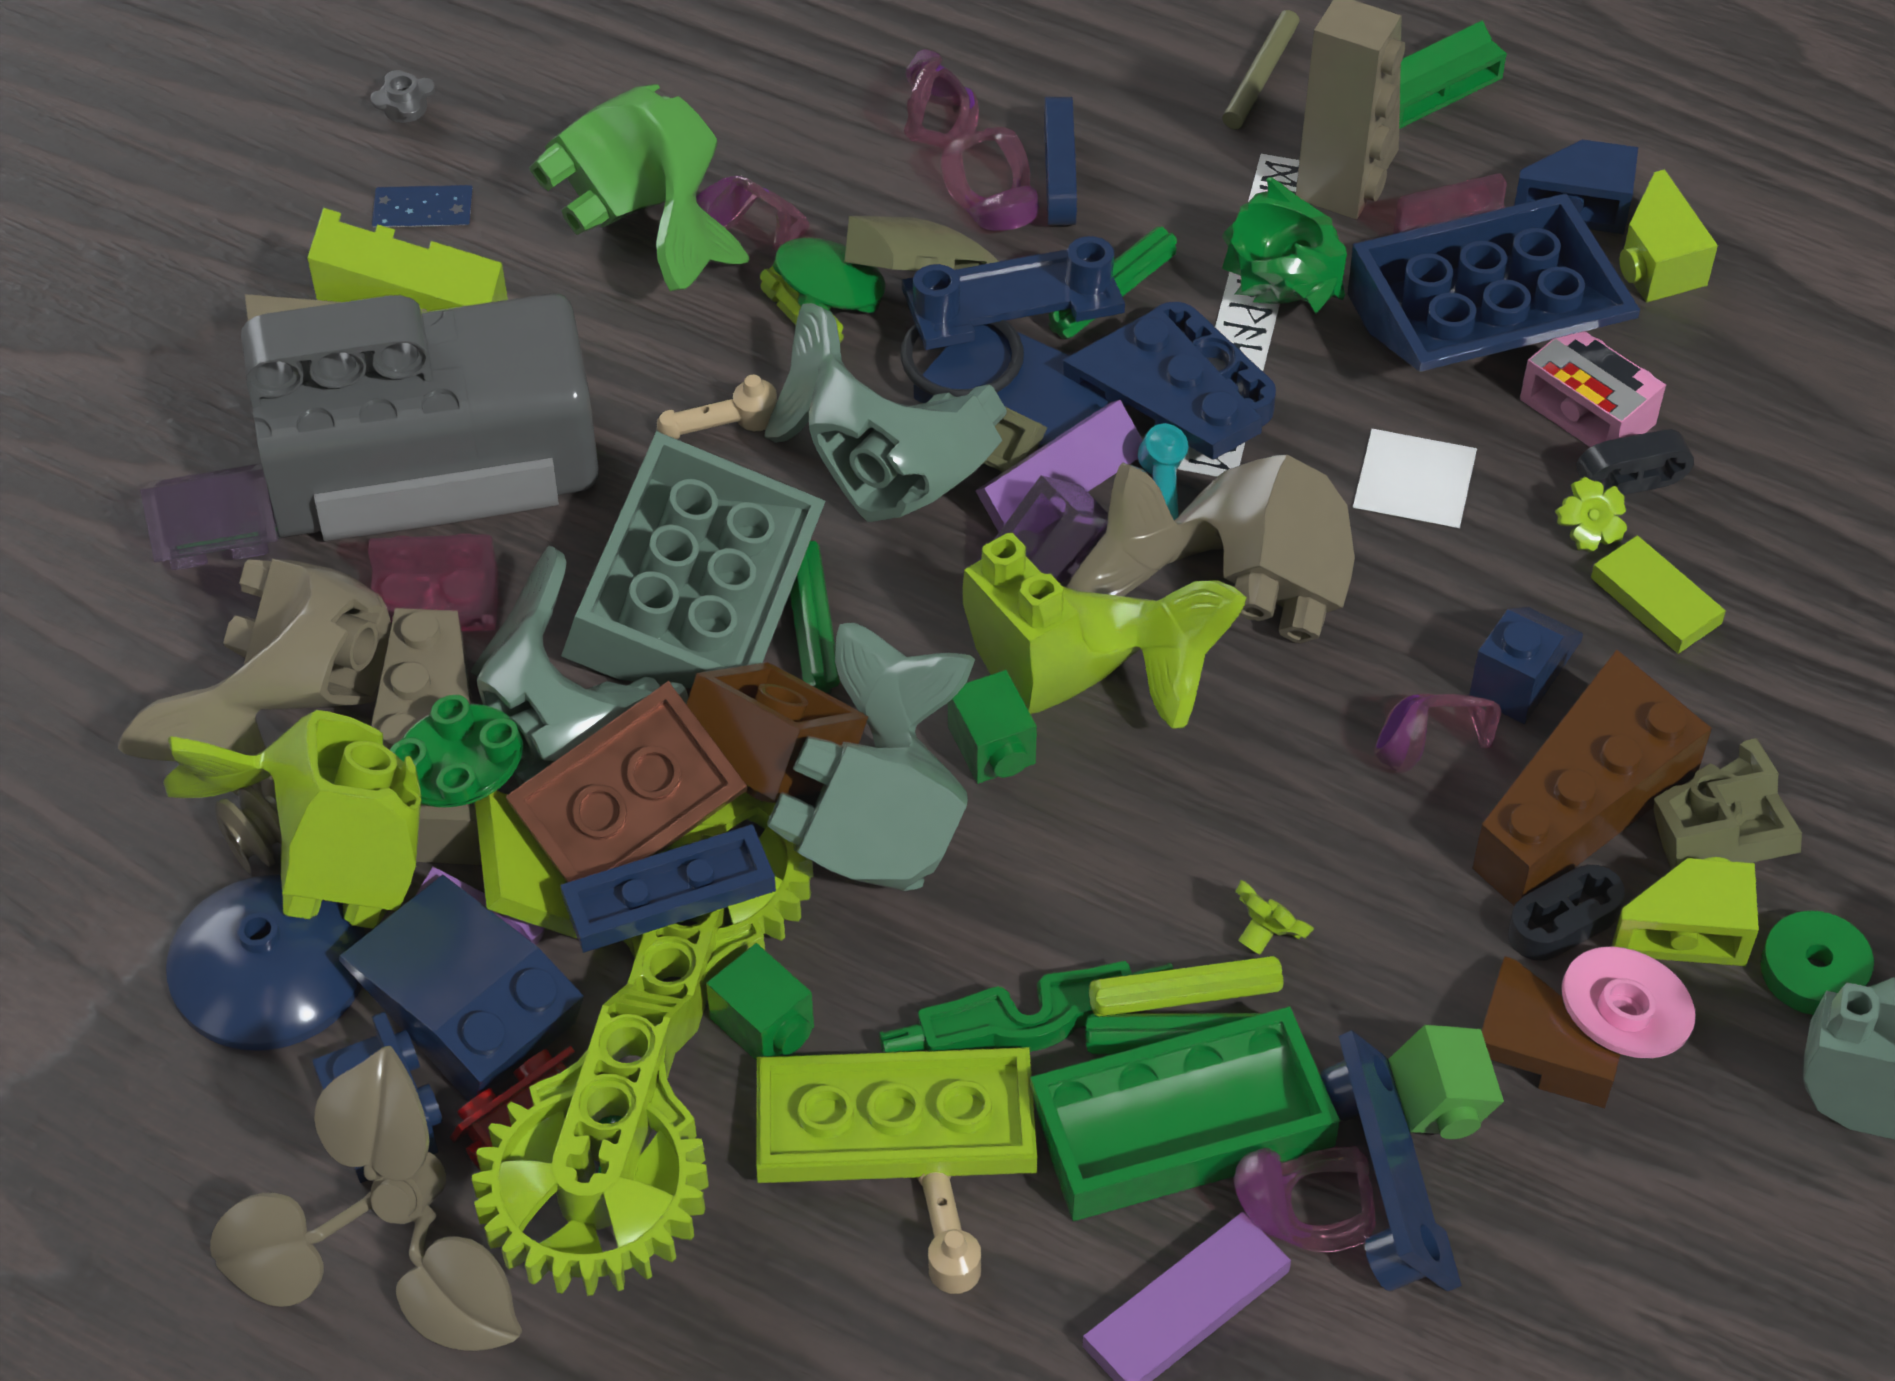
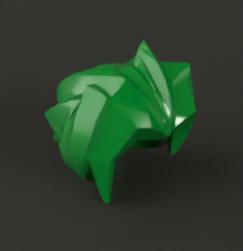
M1268 177V191L1256 193L1249 202L1243 204L1234 223L1222 234V238L1228 246L1222 269L1241 276V285L1234 295L1256 296L1253 300L1254 303L1282 304L1298 300L1308 301L1314 312L1317 313L1331 297L1343 300L1345 297L1343 275L1347 257L1346 247L1338 238L1337 230L1332 225V218L1295 195L1274 178Z

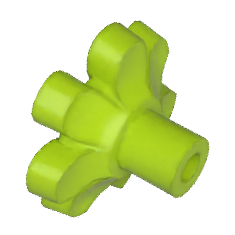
M1240 880L1235 892L1240 895L1239 900L1246 905L1248 915L1252 918L1238 939L1242 944L1260 955L1274 933L1279 936L1288 934L1300 939L1301 937L1306 938L1314 930L1310 924L1295 919L1292 913L1277 901L1269 899L1266 902L1246 881Z

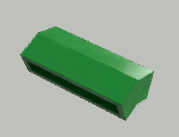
M1483 20L1402 59L1399 129L1503 78L1507 53L1492 40Z

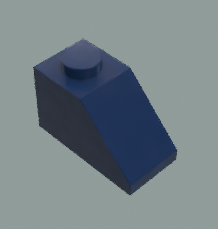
M1582 139L1520 170L1514 206L1567 193L1590 230L1624 234L1633 196L1638 147Z
M1530 607L1507 609L1478 650L1469 697L1525 724L1581 643L1583 633Z

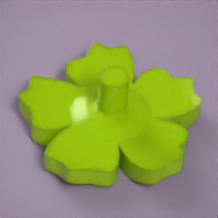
M1587 477L1572 483L1571 488L1574 496L1565 498L1562 506L1556 509L1555 513L1558 516V525H1577L1570 532V538L1576 542L1577 550L1592 552L1598 547L1600 541L1604 545L1621 541L1627 530V525L1618 516L1626 512L1624 505L1625 496L1616 486L1604 491L1601 482L1592 481Z

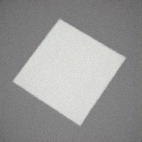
M1372 429L1353 508L1460 528L1477 448Z

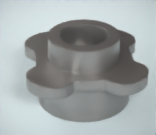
M401 70L391 71L385 75V84L382 88L371 94V103L376 109H384L385 115L392 121L400 123L412 122L422 117L426 112V97L434 94L435 86L434 82L429 78L417 79L414 75Z

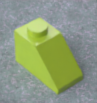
M1665 169L1654 172L1629 224L1624 250L1621 251L1619 257L1620 268L1624 278L1629 283L1635 285L1646 303L1708 286L1718 247Z
M1721 857L1705 859L1687 858L1622 908L1612 947L1631 949L1660 960L1746 966L1759 931L1755 863L1732 862Z

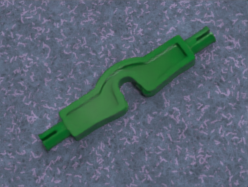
M1120 961L1090 969L1046 974L1037 983L1036 994L1039 998L1040 1011L1034 1015H1025L1019 1012L1015 1003L1010 998V993L1006 989L999 986L992 987L956 1001L919 1010V1024L879 1032L881 1049L883 1053L1029 1047L1030 1052L1046 1049L1065 1040L1076 1028L1086 1026L1087 1017L1094 1014L1089 997V985L1092 981L1173 970V965L1166 963V965L1132 973L1129 964L1126 961ZM1136 1011V1012H1129V1013H1122V1014H1135V1013H1137L1138 1011Z

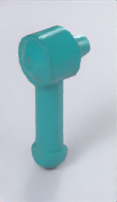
M1165 423L1157 424L1149 430L1138 448L1137 456L1143 469L1153 475V480L1160 488L1173 520L1179 517L1176 470L1187 455L1189 445L1187 437L1182 430L1174 425Z

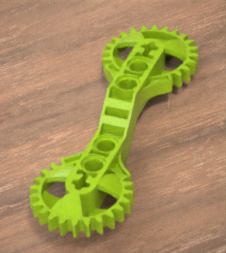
M744 792L661 852L663 853L726 833L738 823L749 819L765 829L759 840L774 873L776 891L623 940L630 948L635 959L628 983L602 1005L588 1050L576 1063L560 1074L529 1087L533 1103L531 1109L527 1110L521 1105L513 1102L509 1103L507 1108L512 1124L511 1127L492 1123L488 1129L493 1147L478 1148L476 1154L480 1171L482 1172L472 1175L476 1198H479L474 1202L479 1223L486 1225L484 1229L490 1248L502 1247L505 1265L508 1269L517 1267L526 1261L525 1267L529 1283L535 1285L550 1271L553 1272L557 1293L563 1294L573 1277L583 1279L586 1293L588 1296H591L596 1291L599 1277L609 1276L615 1288L621 1291L625 1287V1270L633 1267L641 1276L648 1280L652 1278L649 1259L651 1256L656 1254L670 1262L677 1259L672 1236L692 1240L695 1236L691 1216L703 1215L705 1213L704 1193L701 1190L709 1187L707 1165L702 1164L705 1162L704 1146L702 1139L696 1138L694 1117L675 1096L667 1079L675 1054L698 1031L708 999L706 983L755 943L765 950L763 934L766 933L782 941L785 938L784 919L799 921L801 919L800 901L810 899V877H813L812 860L799 854L796 844L786 840L768 827L767 822L776 803L761 802V800ZM686 922H698L691 926L680 925ZM668 977H681L680 980L674 982L662 981ZM627 1056L641 1057L639 1060L631 1063L618 1062L621 1058ZM610 1115L623 1117L620 1121L612 1124H601L598 1122ZM653 1129L657 1132V1134L650 1142V1144L647 1146L651 1131ZM594 1160L600 1162L602 1173H595ZM556 1193L562 1215L569 1223L551 1237L538 1243L524 1234L523 1230L540 1208ZM612 1225L618 1248L603 1252L596 1230Z

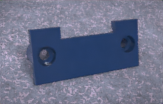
M1094 236L1078 238L1066 250L954 270L949 266L931 264L919 269L914 277L902 279V291L925 350L975 341L973 326L1000 322L1002 320L1006 321L1065 309H1071L1076 322L1125 313L1124 299L1113 278V247L1106 240Z
M1353 1030L1344 1033L1338 1037L1345 1060L1322 1070L1320 1076L1335 1111L1341 1120L1347 1121L1360 1115L1390 1228L1374 1234L1365 1240L1366 1256L1370 1267L1380 1285L1390 1292L1424 1277L1429 1278L1447 1292L1462 1285L1448 1235L1445 1229L1435 1223L1389 1060Z

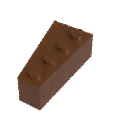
M1616 650L1482 823L1472 869L1515 906L1516 902L1525 895L1570 872L1654 807V798L1671 787L1683 785L1693 778L1695 772L1700 769L1712 728L1625 655Z

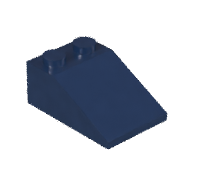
M441 875L339 956V961L400 1028L407 1030L410 1039L468 1102L489 1088L495 1091L514 1075L513 1072L543 1051L576 1023L584 998L581 992L538 946L492 911L488 910L445 875Z

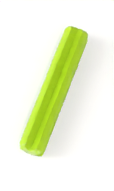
M1270 956L1094 980L1089 985V997L1094 1015L1100 1017L1279 992L1283 988L1284 980L1279 959Z

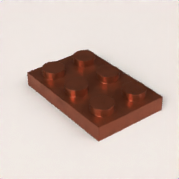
M668 681L508 794L506 800L568 883L660 854L746 792L747 785Z

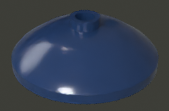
M281 874L263 875L241 880L207 897L190 912L179 926L167 956L166 975L169 991L178 1012L189 1026L200 1035L215 1043L230 1048L254 1051L273 1050L305 1041L331 1026L347 1011L358 996L362 985L339 961V956L366 935L364 927L352 926L350 922L344 919L343 903L322 900L318 915L313 916L311 919L286 916L283 913ZM268 933L263 939L252 940L257 935Z

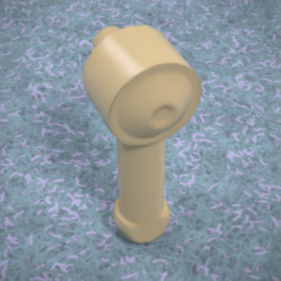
M749 375L745 378L744 382L736 387L733 399L675 413L674 410L663 412L657 419V431L677 440L683 434L738 422L746 430L763 431L767 428L777 402L776 389L768 381L761 380L758 375Z
M936 1172L926 1176L923 1174L921 1177H917V1180L924 1189L935 1237L928 1248L929 1276L933 1284L941 1291L949 1294H961L972 1289L978 1283L981 1276V1247L976 1238L961 1229L950 1182L951 1176Z

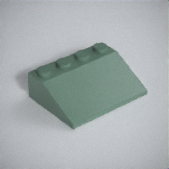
M656 431L574 617L561 656L619 680L635 682L643 677L654 678L659 685H664L669 681L670 683L682 684L685 688H692L697 673L762 663L826 501Z

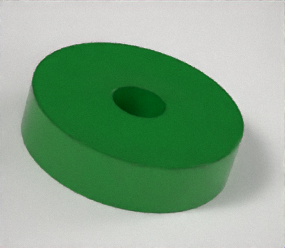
M1801 911L1784 917L1771 929L1761 954L1760 967L1767 987L1781 1002L1797 1011L1814 1015L1826 991L1839 993L1846 983L1867 987L1874 969V957L1864 935L1850 922L1839 916L1822 911ZM1808 959L1820 960L1826 967L1815 966Z

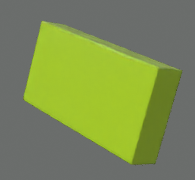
M1638 535L1593 566L1591 579L1678 654L1713 631L1723 622L1726 610Z

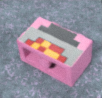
M1583 331L1552 339L1528 359L1520 400L1589 447L1605 441L1648 432L1657 423L1666 384L1655 378L1649 371L1640 368L1608 347L1602 340Z

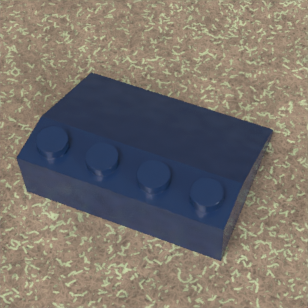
M1567 193L1355 243L1352 248L1347 292L1351 302L1368 332L1419 372L1639 318L1640 308Z

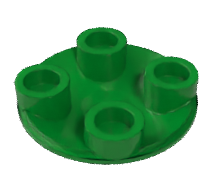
M820 238L789 240L779 247L775 256L773 268L790 287L799 293L797 301L800 306L813 303L830 311L831 307L839 309H857L862 312L871 313L878 309L886 288L884 277L877 267L844 262L846 246Z
M448 695L437 700L432 706L431 714L411 727L403 738L391 747L390 751L403 762L405 757H411L419 780L421 804L446 808L463 806L481 800L505 784L513 775L520 762L523 742L516 723L510 720L507 714L486 705L469 704L468 700L461 695Z

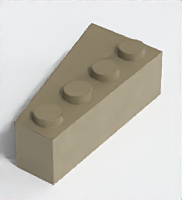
M1333 0L1314 29L1296 195L1309 204L1357 220L1368 200L1376 202L1382 193L1387 178V169L1399 150L1400 72L1405 51V42L1401 41V15L1355 0Z
M395 608L371 725L383 733V745L389 750L396 742L403 738L411 727L431 714L432 706L440 698L448 695H461L468 700L469 704H473L467 656L458 611ZM475 802L446 808L421 804L416 862L482 865Z

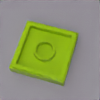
M496 790L487 797L476 801L475 808L487 909L577 938L561 892L560 885L567 882L506 800L508 794Z

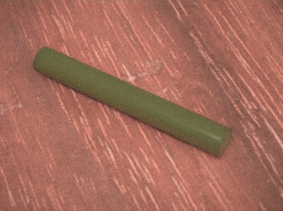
M1284 10L1280 13L1222 116L1223 123L1227 127L1239 129L1243 125L1299 25L1300 19L1295 12Z

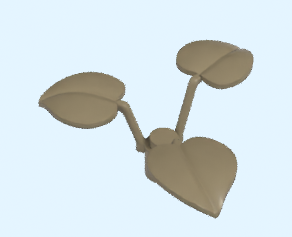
M385 1046L362 1063L336 1077L319 1096L314 1116L317 1134L326 1151L342 1165L348 1167L364 1166V1176L366 1179L374 1180L371 1191L354 1205L310 1231H307L306 1219L301 1206L293 1198L278 1193L251 1195L232 1206L216 1224L210 1241L211 1256L215 1259L217 1268L253 1299L271 1306H292L310 1297L322 1280L324 1265L319 1252L313 1244L323 1241L356 1218L373 1209L378 1217L389 1223L405 1224L412 1221L415 1222L409 1257L417 1267L409 1270L398 1281L396 1296L403 1314L416 1331L439 1345L464 1351L488 1350L512 1343L523 1331L515 1315L507 1277L495 1257L476 1241L457 1236L438 1239L426 1252L424 1250L428 1226L436 1218L435 1212L429 1205L444 1190L446 1173L439 1159L428 1152L429 1132L427 1122L413 1081L392 1046Z

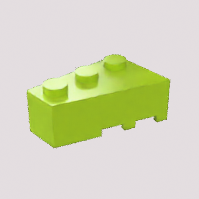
M323 207L307 257L317 300L349 302L390 295H402L412 298L419 304L421 309H426L427 311L508 300L501 262L431 241L429 249L394 239L395 229L377 224L375 232L339 222L340 212Z

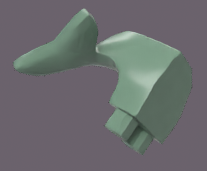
M809 303L802 304L798 314L792 346L791 369L765 430V438L774 443L787 441L798 434L809 422V430L816 450L834 480L857 512L867 522L902 517L931 504L971 475L1003 441L995 426L1007 414V410L995 389L989 384L975 387L965 396L955 397L949 392L937 394L927 403L912 406L895 403L883 398L858 381L843 364L837 323L832 313L820 306Z
M548 546L526 581L513 610L470 671L477 677V685L483 705L493 707L507 714L510 717L509 719L516 723L520 731L523 750L520 762L513 773L519 786L661 687L654 678L643 677L627 686L606 681L584 689L564 677L549 661L543 647L542 635L553 614V608L559 594L567 563L564 554L552 546ZM672 682L671 685L685 704H687L689 696L684 686Z
M857 623L840 624L836 636L835 663L839 679L858 711L869 716L867 724L871 730L875 747L843 742L841 746L832 741L807 736L793 769L824 783L814 806L782 792L768 819V827L786 840L796 844L799 854L837 874L853 880L900 891L923 887L924 877L934 873L942 860L967 807L968 797L966 790L953 774L916 737L915 730L921 721L947 704L968 681L975 659L971 655L959 653H935L906 657L866 627Z
M1895 977L1870 987L1846 983L1839 993L1825 992L1811 1019L1804 1054L1803 1080L1805 1088L1817 1111L1850 1130L1895 1139Z

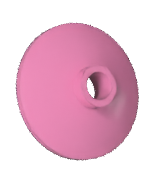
M1621 947L1595 948L1575 958L1564 975L1562 996L1569 1015L1587 1036L1611 1051L1635 1058L1666 1056L1680 1049L1688 1040L1694 1028L1695 1008L1687 988L1669 968L1648 955Z

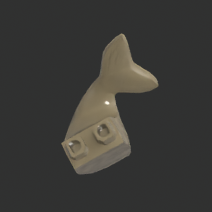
M1278 455L1258 459L1224 471L1193 500L1177 519L1173 520L1162 492L1155 481L1143 469L1123 462L1118 467L1112 488L1106 533L1077 569L1067 588L1085 592L1125 596L1171 562L1210 550L1224 549L1223 578L1235 583V588L1246 596L1245 606L1239 615L1248 620L1257 621L1272 618L1275 605L1277 604L1283 607L1278 630L1281 636L1295 643L1315 640L1320 636L1326 613L1343 608L1352 577L1355 555L1348 506L1327 475L1289 455Z
M248 559L244 564L239 583L242 592L261 597L256 619L235 615L228 623L223 642L226 648L245 658V665L216 685L163 698L139 711L124 730L118 742V749L124 754L137 758L176 761L168 742V738L173 736L200 741L244 755L254 756L266 749L256 720V714L261 709L333 708L374 702L377 700L392 626L382 597L352 576L334 569L293 560L272 559V561ZM261 782L251 785L253 789L262 795ZM240 789L231 792L238 796Z

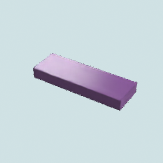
M1121 400L1114 401L975 491L999 534L1002 536L1006 533H1014L1019 538L1117 473L1118 467L1123 462L1131 464L1137 460L1138 448L1143 440Z
M1241 1212L1083 1336V1348L1114 1381H1153L1290 1271L1291 1260L1244 1212Z

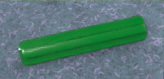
M1156 227L1114 260L1113 278L1122 297L1176 254L1177 249L1175 245L1177 244V238L1173 233H1168L1164 227ZM1071 309L1049 312L1048 314L1050 330L1053 333H1057L1062 339L1072 338L1094 320L1076 322Z
M810 541L791 588L790 596L803 681L826 694H830L832 688L840 683L835 663L836 648L820 546L816 541Z
M1264 1013L1115 1014L1100 1017L1091 1014L1087 1017L1085 1026L1086 1047L1088 1052L1092 1054H1117Z

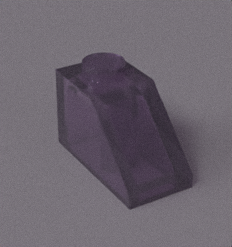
M1041 475L995 539L1006 533H1014L1026 546V557L1041 573L1052 574L1059 583H1062L1075 574L1089 553L1105 535L1109 513L1081 485Z

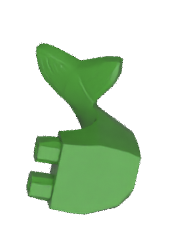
M650 84L630 89L586 112L545 146L546 150L529 168L541 187L547 191L566 178L580 197L561 211L563 218L577 235L599 225L603 228L636 211L665 203L656 241L657 260L666 285L670 291L689 287L709 261L726 265L748 263L750 257L739 241L723 225L702 210L696 202V193L717 148V138L699 114L679 96L674 98L661 97L655 93L660 88L659 85Z

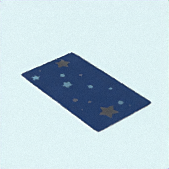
M472 185L377 187L375 190L372 227H377V224L385 227L469 225L473 187Z

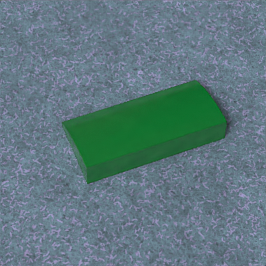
M1290 1006L1030 1077V1086L1041 1127L1073 1222L1238 1176L1240 1170L1245 1166L1264 1162L1270 1167L1334 1149L1336 1145L1340 1120Z

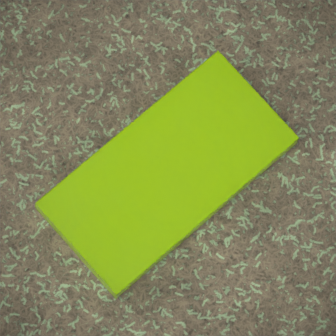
M1029 1047L757 1057L758 1183L914 1178L935 1172L943 1173L947 1176L1037 1173V1149L1033 1093L1030 1086L1031 1064Z

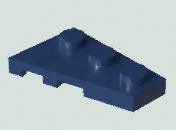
M1160 307L1062 360L1064 376L1078 384L1086 380L1105 391L1106 400L1110 402L1121 400L1124 407L1130 405L1154 419L1155 426L1165 423L1176 426L1187 437L1189 447L1212 460L1262 433V417Z

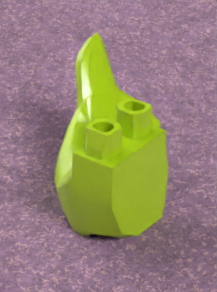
M1006 533L984 545L982 548V559L964 569L963 606L976 650L991 675L1007 670L1030 714L1051 708L1087 690L1106 678L1111 672L1142 649L1150 695L1160 717L1172 729L1184 728L1187 725L1194 706L1205 654L1237 619L1246 601V596L1239 590L1220 581H1195L1157 601L1067 588L1062 586L1052 574L1041 573L1026 557V546L1014 533Z
M316 710L302 717L268 748L254 756L244 755L200 741L173 736L168 738L172 755L176 762L180 764L164 779L163 783L168 797L201 798L225 794L254 785L272 776L275 784L277 811L281 830L283 913L286 916L311 919L313 916L318 915L322 900L343 903L344 919L350 922L352 926L374 929L380 924L387 910L397 911L400 909L411 884L416 866L421 790L416 767L411 757H405L403 762L397 755L383 745L382 732L354 718Z

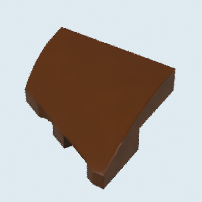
M1505 956L1482 1027V1034L1490 1059L1542 1075L1538 1087L1540 1090L1605 1109L1614 1082L1620 1054L1601 1046L1587 1036L1569 1015L1563 997L1517 960Z

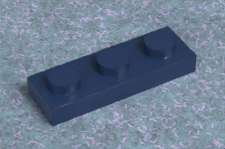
M753 824L560 885L565 907L583 953L776 891L774 873Z

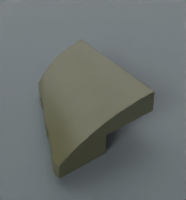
M849 216L844 262L909 271H918L922 267L931 264H941L956 270L999 262L977 242L962 233L931 221L913 217Z
M1757 738L1741 743L1739 745V758L1722 769L1710 763L1695 772L1694 778L1689 783L1673 786L1654 798L1656 824L1671 870L1687 858L1705 859L1721 857L1732 862L1753 863L1801 853L1802 832L1778 794L1779 773Z

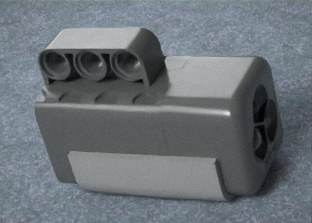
M559 293L422 312L419 304L412 298L402 295H390L262 314L247 321L242 328L241 339L246 383L253 407L257 444L280 538L322 532L324 541L329 542L559 506L558 495L589 490L598 480L599 468L591 400L574 310L567 297Z

